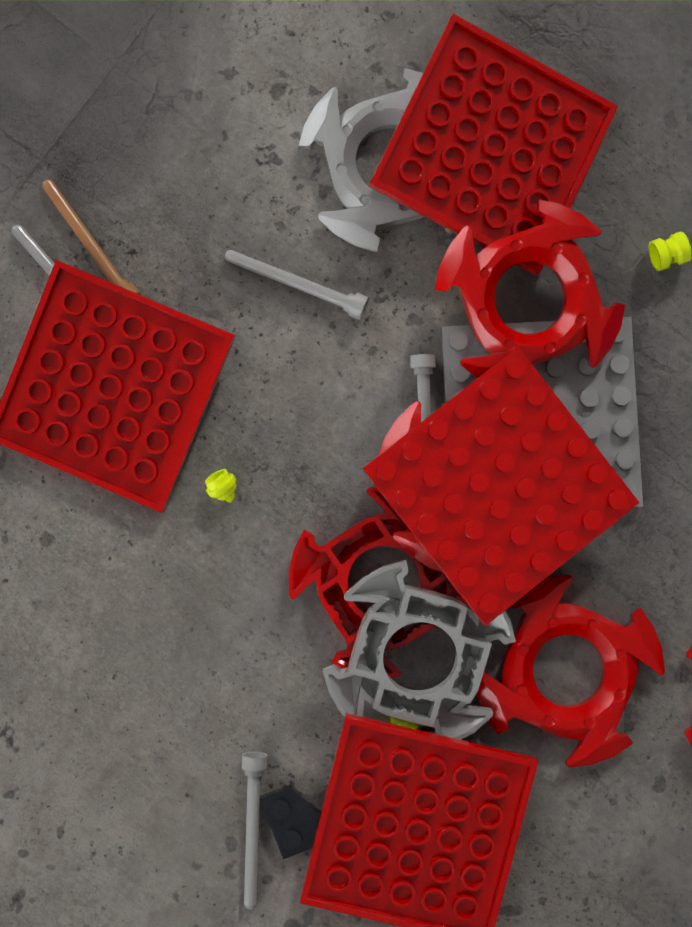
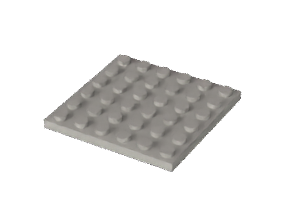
M623 317L621 329L612 348L597 367L590 368L588 365L586 340L568 353L533 366L640 502L635 507H643L631 317ZM555 321L505 324L520 333L536 334L549 328ZM470 325L441 327L445 403L477 379L460 365V360L490 355L480 346Z

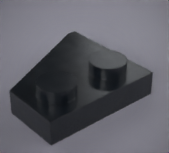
M291 784L260 796L261 804L283 860L311 849L321 815L320 810L312 803L307 802L302 797V794Z

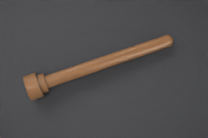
M45 180L42 184L44 191L108 281L141 295L134 283H129L127 279H122L52 180Z

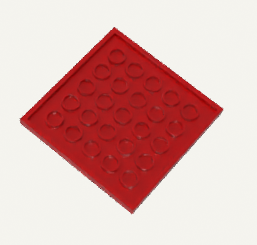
M452 13L368 187L456 234H459L463 227L469 225L472 229L473 243L485 248L499 239L541 225L542 217L536 213L538 200L559 203L571 208L618 106ZM535 262L515 264L535 276L540 274L544 266Z
M56 260L0 401V445L162 513L165 511L236 335Z
M519 347L512 350L362 468L484 626H487L640 503Z
M346 713L300 895V904L401 927H495L538 765L537 758Z

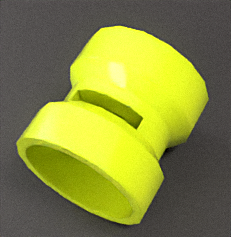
M680 231L671 234L669 239L666 240L658 238L649 242L650 260L658 272L668 269L671 263L681 265L691 261V246L684 232Z

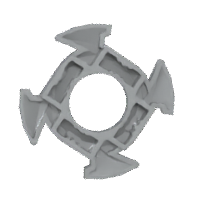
M405 68L402 81L407 85V89L360 102L347 109L341 115H339L338 90L336 87H333L315 105L304 124L298 147L311 149L315 144L323 146L335 194L341 206L345 208L342 210L320 212L318 214L319 221L334 235L355 247L377 252L380 238L375 234L376 230L425 217L368 187L360 177L356 166L358 150L370 135L380 130L396 129L423 74L421 72ZM445 228V231L447 233L452 232L451 230Z
M406 560L383 566L362 577L344 594L346 601L373 603L360 623L348 667L339 669L333 664L322 669L328 692L340 713L344 717L346 713L363 717L364 701L366 700L372 705L373 709L387 716L433 727L430 733L461 740L476 732L493 717V711L489 707L466 704L472 702L479 689L492 646L491 641L499 639L503 644L516 642L511 620L506 611L487 626H484L471 608L463 602L445 594L404 583L403 578L409 573ZM412 623H430L443 629L453 640L456 654L454 666L447 678L433 688L426 690L404 688L394 682L386 672L383 664L384 649L390 637L400 628Z

